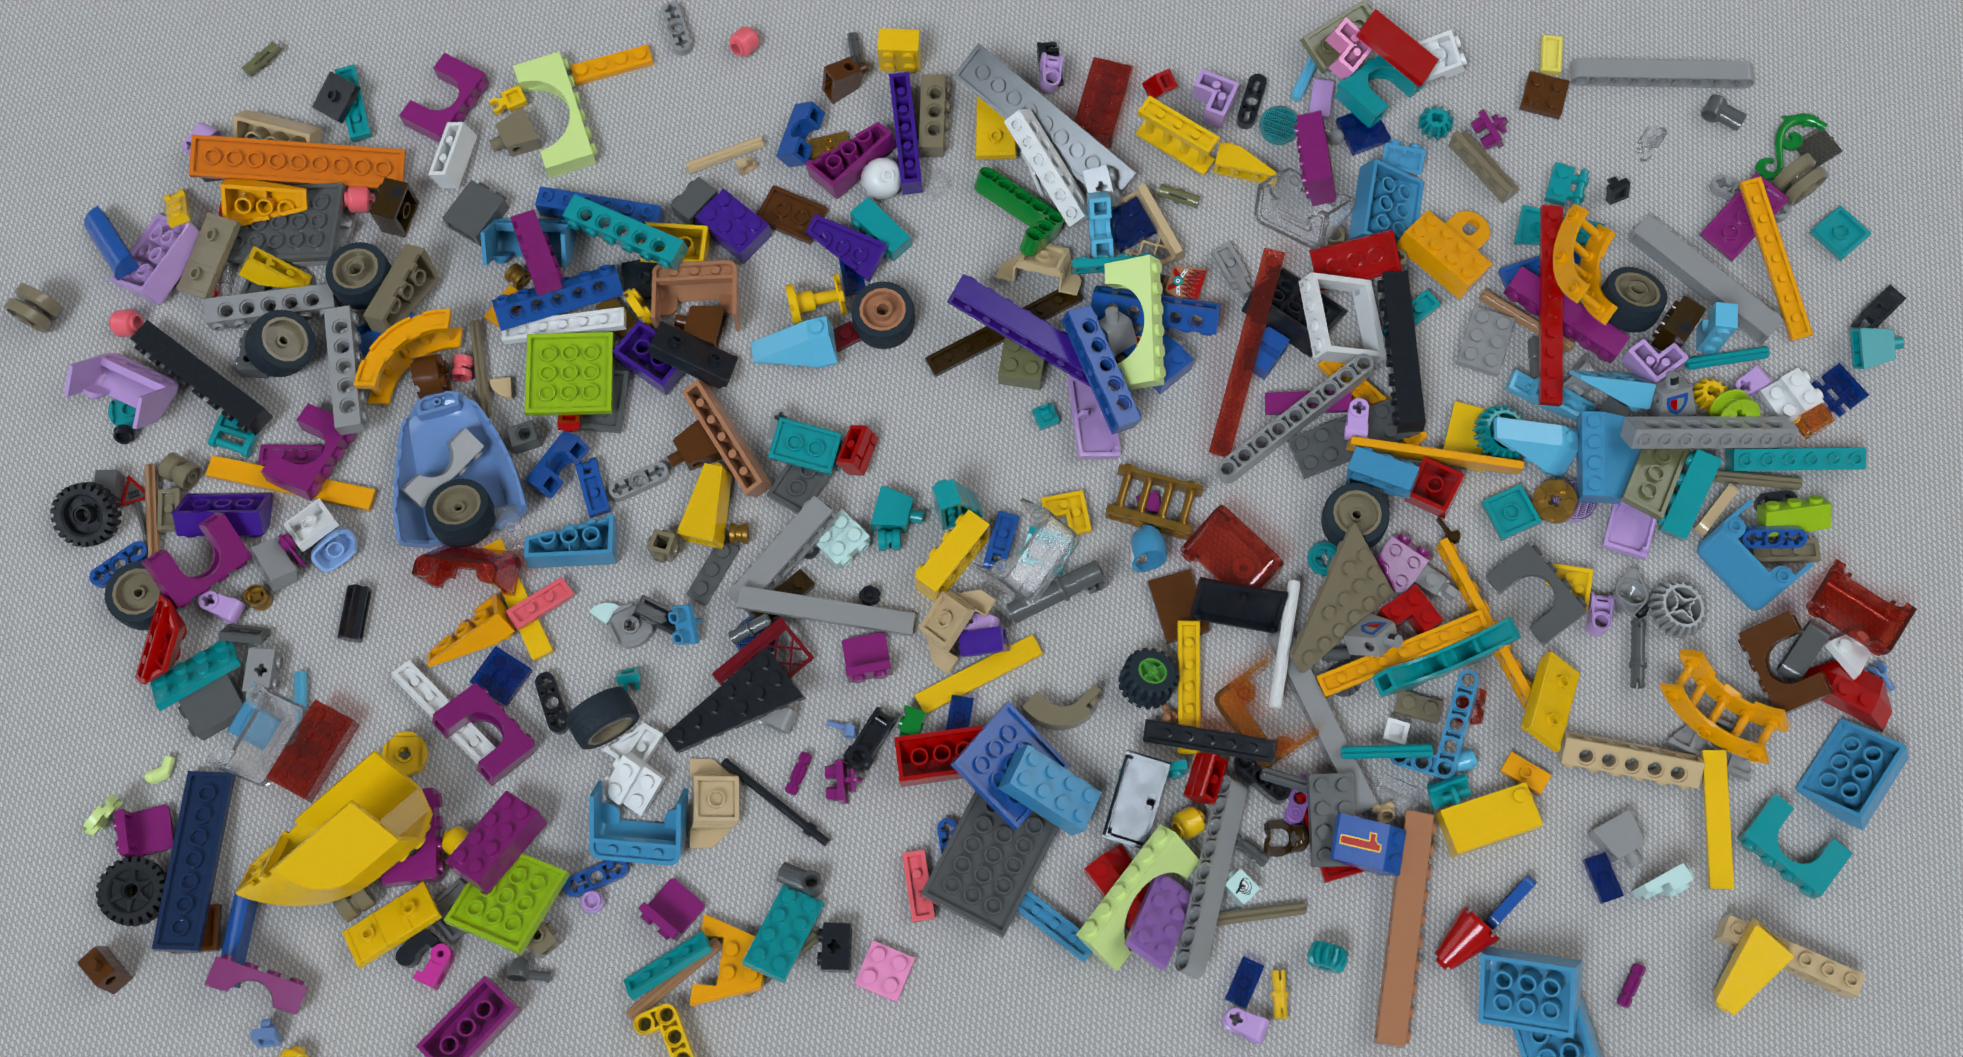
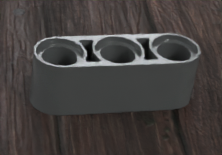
M1812 620L1804 626V632L1798 635L1776 669L1777 672L1794 683L1801 680L1831 634Z

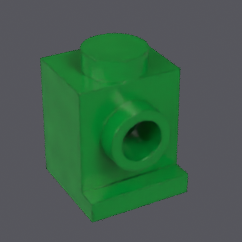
M905 705L904 714L906 716L902 715L898 724L900 729L899 737L921 734L927 719L926 712Z

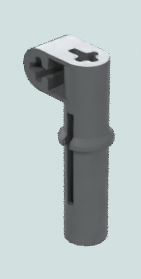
M1094 560L1062 577L1056 576L1054 581L1006 604L1012 619L1017 624L1063 600L1069 601L1071 596L1083 590L1090 594L1103 590L1109 583L1100 564Z

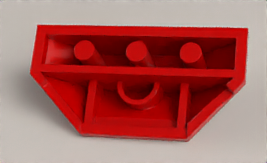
M159 594L135 674V678L139 683L144 685L174 667L175 661L180 657L181 641L185 639L187 634L186 624L172 602L164 594Z
M1837 660L1808 668L1802 680L1820 672L1825 673L1835 694L1823 698L1821 701L1881 732L1884 731L1892 714V709L1883 679L1863 669L1861 674L1853 680Z

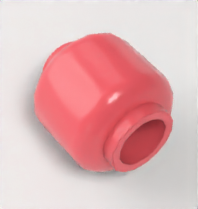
M746 26L739 28L729 39L731 51L741 57L749 56L759 46L757 32Z
M366 186L348 187L347 191L344 192L345 208H348L350 213H368L370 211V206L374 202V193H370L369 188Z
M132 309L114 311L109 320V327L119 337H132L143 325L142 317Z

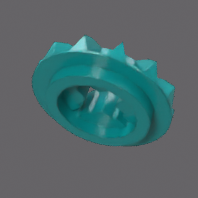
M1328 542L1315 544L1308 552L1309 568L1315 574L1322 575L1323 577L1327 576V568L1333 555L1336 554L1337 547ZM1324 552L1326 558L1330 559V561L1327 562L1325 567L1323 565V562L1319 560L1320 558H1322Z

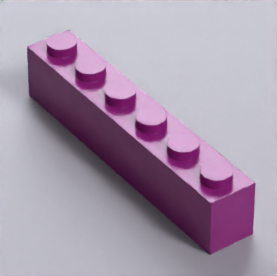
M1522 266L1503 294L1512 302H1517L1525 307L1527 312L1539 317L1540 278ZM1563 293V335L1578 342L1583 349L1590 350L1596 354L1600 360L1611 364L1630 337L1608 322L1606 325H1603L1584 306L1575 303Z

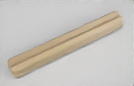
M757 136L686 162L687 170L689 173H694L763 148V139L761 136Z

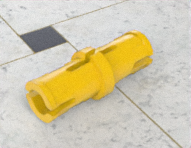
M1286 970L1271 971L1273 992H1270V997L1273 998V1019H1289L1287 1009L1289 992L1286 991Z

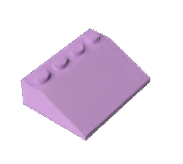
M156 214L130 250L139 268L119 281L114 274H112L109 280L149 302L161 305L167 299L168 293L173 286L180 281L200 231L187 222L170 228L166 216Z

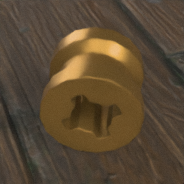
M518 263L511 265L504 276L505 280L512 282L517 290L523 289L531 280L530 273L524 271Z
M730 523V544H736L737 542L749 544V523H743L742 525Z

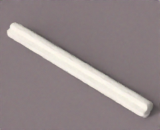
M1289 580L1287 586L1288 598L1283 611L1269 707L1273 709H1280L1282 706L1300 590V582L1296 580Z

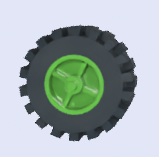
M1142 648L1141 651L1139 649L1134 651L1127 658L1118 677V682H1120L1119 689L1123 690V697H1128V702L1130 704H1137L1136 707L1140 709L1142 706L1145 707V710H1150L1151 707L1157 709L1160 705L1164 706L1179 682V671H1176V663H1172L1173 659L1170 656L1166 657L1165 652H1157L1155 648L1151 650Z

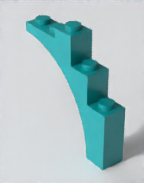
M1512 617L1506 618L1446 648L1406 663L1388 667L1372 676V679L1381 697L1413 690L1429 680L1442 678L1462 667L1475 665L1522 637Z

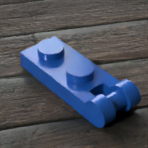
M589 458L587 462L582 463L580 461L578 465L575 464L590 518L611 512L597 458ZM592 469L593 472L585 474V471Z
M998 511L982 569L997 570V573L1004 574L1020 516ZM993 555L1000 556V561H993Z

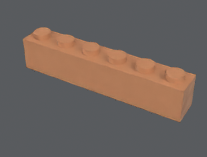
M697 379L681 393L744 493L755 498L759 497L773 484L711 386Z

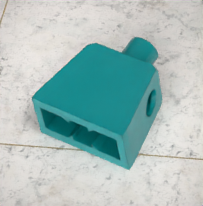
M1849 328L1853 369H1868L1892 361L1896 358L1895 350L1904 348L1903 337H1894L1892 329Z
M881 486L871 521L872 531L885 529L890 532L893 529H900V532L906 533L910 522L923 523L925 512L913 509L914 498Z

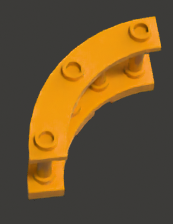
M1573 203L1561 224L1554 245L1553 270L1555 279L1562 292L1577 304L1582 300L1586 310L1596 320L1606 325L1618 307L1607 299L1600 288L1602 284L1599 264L1600 260L1605 257L1606 251L1616 233L1600 224L1594 227L1585 219L1589 211ZM1580 226L1591 235L1585 248L1575 241ZM1574 251L1581 256L1579 266L1574 262Z
M451 309L428 310L412 318L409 316L388 328L370 346V351L365 359H362L354 381V386L357 389H371L368 404L390 405L394 389L404 373L410 368V363L413 362L412 358L430 355L442 350L461 349L463 328H450L452 320Z
M1682 648L1679 657L1684 666L1683 671L1675 684L1662 682L1660 684L1662 693L1670 706L1701 738L1707 739L1718 747L1751 762L1769 764L1770 759L1765 745L1773 731L1787 732L1790 727L1785 710L1770 707L1757 701L1752 704L1741 698L1742 694L1727 683L1722 684L1715 677L1716 672L1709 664L1704 651ZM1691 676L1697 687L1689 699L1684 686ZM1704 692L1716 701V705L1708 718L1696 708ZM1725 708L1740 717L1731 733L1716 725ZM1748 722L1764 727L1756 743L1739 738Z

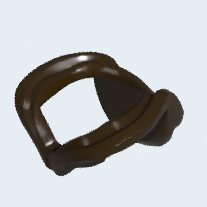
M1270 820L1264 823V832L1266 834L1264 851L1267 855L1282 857L1290 853L1303 852L1307 848L1309 832L1305 827L1297 824L1289 825L1277 820ZM1271 829L1287 831L1289 841L1286 847L1275 848L1269 846Z

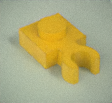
M519 85L501 92L502 98H492L489 100L491 107L498 105L497 108L493 109L495 116L502 114L504 109L508 108L509 112H513L528 105Z

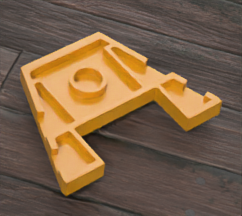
M703 915L701 931L708 938L724 939L716 986L693 984L689 1005L697 1007L700 1004L713 1003L732 996L737 997L762 991L765 975L742 965V961L755 936L713 917Z

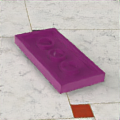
M1756 172L1751 179L1762 178L1773 214L1775 215L1789 198ZM1741 191L1730 200L1699 235L1731 262L1755 237Z

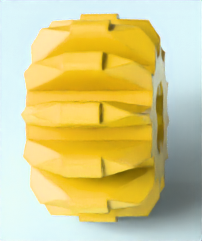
M1704 377L1693 386L1695 405L1698 404L1700 406L1699 411L1706 409L1707 414H1709L1713 401L1720 394L1727 391L1728 386L1721 385L1722 379L1715 382L1714 377H1710L1708 380Z

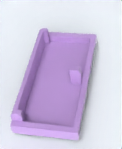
M1069 376L1067 384L1076 439L1077 458L1118 459L1121 451L1119 433L1111 434L1091 387Z
M1624 502L1613 504L1602 548L1645 560L1649 553L1657 520Z

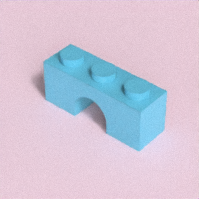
M1108 191L1087 193L1090 255L1092 259L1101 255L1114 257L1113 238L1110 229V218H1112L1111 197Z
M1716 302L1709 310V320H1702L1696 327L1697 352L1709 355L1720 351L1738 328V304Z

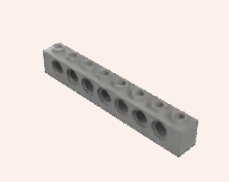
M1786 416L1625 417L1620 436L1631 449L1793 448L1799 428Z

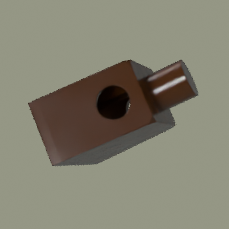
M851 57L824 67L822 91L832 104L837 103L860 88L862 75L869 72L867 64L864 61L856 64Z
M692 305L687 316L679 314L675 316L674 326L684 328L683 332H687L718 348L727 313L725 307Z
M699 420L695 421L673 439L677 451L667 456L672 467L685 462L690 471L703 467L704 463L711 464L722 459V456Z
M95 946L77 962L95 986L112 994H116L133 979L107 946Z

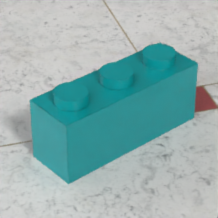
M869 197L850 212V223L857 231L861 230L865 235L887 243L889 248L884 255L885 258L889 257L894 262L912 246L911 237Z

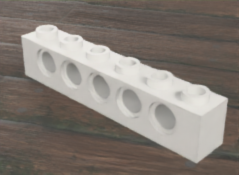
M1031 109L1018 110L1006 119L1004 123L1069 227L1080 225L1088 219L1087 199Z

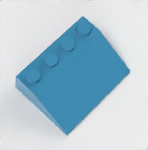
M1373 159L1360 166L1348 240L1393 229L1397 244L1404 232L1419 219L1425 181L1377 159Z
M1582 411L1577 417L1578 502L1619 504L1622 502L1620 501L1621 495L1640 450L1631 449L1620 436L1625 416L1607 412Z
M1841 718L1799 782L1796 791L1839 820L1863 831L1909 759L1907 746Z
M1488 947L1480 954L1478 1022L1574 1038L1582 984V960Z
M1584 998L1579 999L1574 1038L1513 1028L1522 1057H1603Z

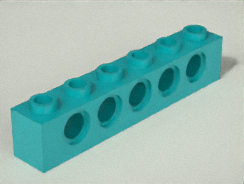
M574 194L562 215L570 228L577 231L578 229L584 230L587 235L593 238L598 236L611 246L619 245L627 253L632 254L635 252L642 259L649 262L651 260L656 261L659 266L665 269L672 268L677 270L688 251L684 240ZM592 216L589 220L585 221L587 217ZM606 224H610L607 228L603 229ZM628 231V233L625 236H621L622 233ZM646 239L643 244H639L641 240ZM665 247L661 252H657L659 248Z
M1866 447L1725 448V470L1866 469Z

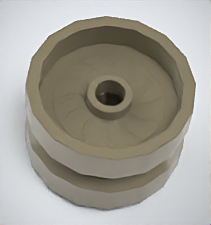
M1806 153L1793 161L1771 183L1779 191H1786L1785 195L1789 198L1787 203L1790 206H1794L1804 200L1829 177V174L1823 167L1814 168L1816 160L1810 153Z
M20 283L14 291L19 299L9 298L4 305V309L29 327L42 333H47L52 326L48 317L57 318L62 312L63 307L36 288Z

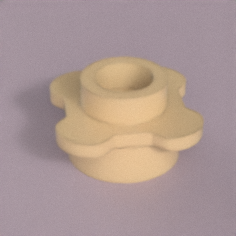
M1387 801L1386 803L1375 804L1372 807L1374 812L1373 821L1385 824L1392 822L1395 818L1393 802Z

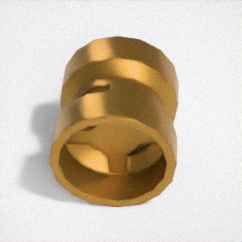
M250 585L244 592L245 602L257 611H265L272 605L273 597L271 593L261 585Z

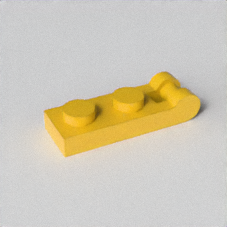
M184 188L177 190V193L173 195L167 194L163 196L166 203L167 223L170 228L191 221L189 198Z

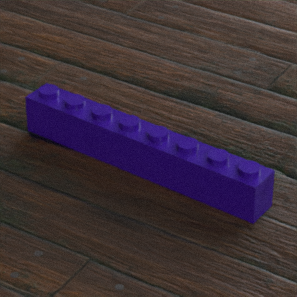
M965 274L961 276L947 303L1091 387L1066 332L1060 331L1051 326L1049 322L1034 316L1029 310L1014 304L1012 300L1002 297L992 288L985 287L977 282L975 278Z

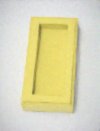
M1542 35L1540 74L1560 76L1562 69V36Z

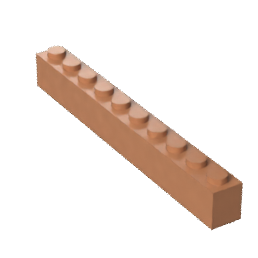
M1406 810L1402 815L1401 829L1406 830L1400 876H1395L1374 1044L1402 1049L1406 1047V1044L1410 1043L1411 1030L1408 1029L1409 1020L1413 1019L1414 1006H1411L1412 996L1415 997L1417 990L1414 974L1418 973L1420 959H1416L1417 950H1421L1423 936L1419 935L1420 926H1424L1426 917L1422 909L1423 903L1426 904L1428 900V890H1425V885L1431 876V867H1428L1429 858H1432L1434 852L1431 836H1435L1437 822H1433L1434 815Z

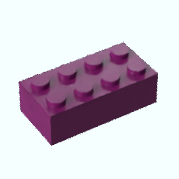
M1320 110L1297 115L1298 124L1294 125V130L1297 137L1296 144L1298 154L1300 155L1299 164L1302 170L1301 177L1306 199H1311L1312 207L1337 202L1322 112Z
M506 790L445 862L455 874L488 895L548 823L538 810Z
M484 975L416 1047L425 1057H479L523 1010L491 978Z

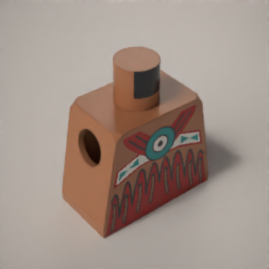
M1173 266L1170 276L1160 274L1162 287L1165 288L1164 295L1199 300L1207 270Z

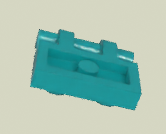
M1555 162L1544 201L1564 207L1566 201L1569 200L1572 201V205L1574 203L1580 206L1585 198V187L1589 183V170L1582 169L1580 175L1577 176L1574 175L1575 167ZM1571 184L1577 185L1576 191H1569Z

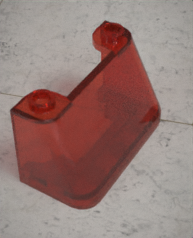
M1221 504L1207 517L1180 549L1181 555L1186 561H1193L1195 563L1199 561L1220 581L1258 586L1260 588H1267L1280 575L1284 566L1282 559L1228 508Z
M443 545L418 556L413 565L412 575L433 588L443 589V583L446 580L456 578L457 569L474 570L481 582L495 585L501 589L503 595L515 596L521 559L512 551L477 547L454 548Z
M1838 559L1834 560L1824 568L1806 604L1808 613L1813 617L1821 618L1864 645L1872 654L1877 656L1887 655L1893 650L1917 608L1909 603H1906L1903 607L1896 606V601L1893 599L1889 602L1885 601L1850 579L1852 574L1850 572L1845 574L1844 572L1846 564Z

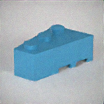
M1356 446L1347 468L1346 485L1349 483H1362L1370 487L1384 489L1383 493L1409 499L1417 481L1420 467H1417L1410 461L1402 462L1396 460L1389 454L1382 455L1376 453L1368 447L1361 448Z

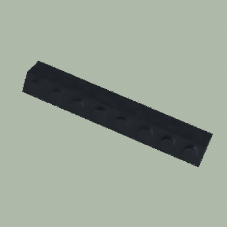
M1408 270L1382 272L1381 280L1377 281L1378 293L1382 294V298L1379 299L1380 311H1384V317L1381 318L1382 330H1386L1383 344L1384 349H1388V355L1385 357L1386 368L1390 367L1388 386H1392L1393 392L1390 393V405L1394 406L1395 412H1392V424L1396 425L1397 433L1423 432L1426 418Z
M147 320L130 338L136 344L134 348L143 356L146 353L150 355L148 359L158 367L160 364L163 365V370L172 378L175 375L179 377L177 381L187 389L189 386L192 387V392L201 400L204 397L208 399L206 403L217 411L220 408L223 411L221 414L230 422L233 420L237 421L236 426L243 432L247 433L250 431L256 436L273 418L263 406Z

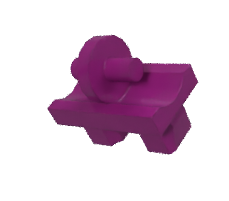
M1484 109L1478 112L1479 117L1470 124L1476 134L1487 129L1489 134L1480 139L1484 148L1488 150L1497 145L1499 149L1504 146L1497 130H1500L1502 134L1506 133L1505 125H1507L1508 119L1506 117L1499 118L1495 114L1492 116L1494 121L1492 123Z
M842 759L836 760V764L825 766L826 779H837V786L826 787V799L829 801H839L841 804H849L848 785L849 792L855 793L856 785L862 783V778L855 777V769L848 770V777L847 763H843Z

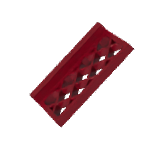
M780 617L715 670L712 676L720 685L724 684L728 677L733 676L734 672L742 668L745 663L750 661L765 647L775 648V658L777 656V648L791 649L790 661L779 662L780 664L789 665L788 675L790 678L811 662L814 657ZM784 631H787L792 637L791 647L778 646V636ZM776 639L775 645H769L773 640ZM794 641L798 644L800 648L793 647ZM793 650H802L808 658L801 664L792 663ZM791 665L798 666L791 672Z

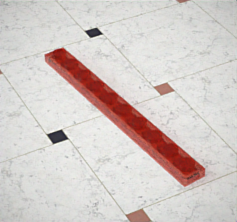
M1264 248L1209 454L1225 458L1232 453L1283 266L1285 252Z

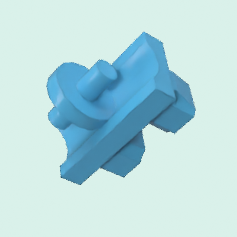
M693 605L671 606L672 611L668 613L669 622L675 624L676 632L672 635L673 643L679 645L700 643L697 624L702 623L701 618H695Z

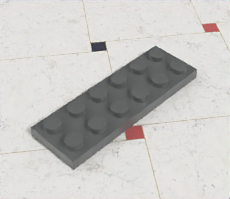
M1390 399L1369 407L1367 435L1369 439L1398 443L1421 432L1397 433L1396 425L1392 424V412H1395L1394 406L1390 405ZM1347 416L1293 436L1287 441L1304 479L1350 462L1354 451L1346 450L1347 442L1349 441L1344 440Z

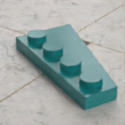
M1527 205L1522 206L1513 245H1540V208ZM1587 220V221L1590 222L1594 227H1596L1598 224H1600V225H1602V226H1604V227H1605V225H1606V224H1603V223H1598V222H1594V221ZM1580 226L1575 241L1581 246H1586L1591 235Z

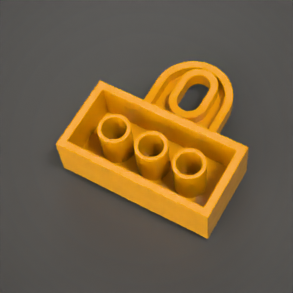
M1427 210L1404 232L1396 244L1397 248L1406 252L1407 257L1459 300L1484 277L1493 264L1479 252L1490 237L1489 225L1482 216L1472 211L1457 212L1444 223L1431 211ZM1467 224H1471L1477 231L1472 235H1467L1462 229Z

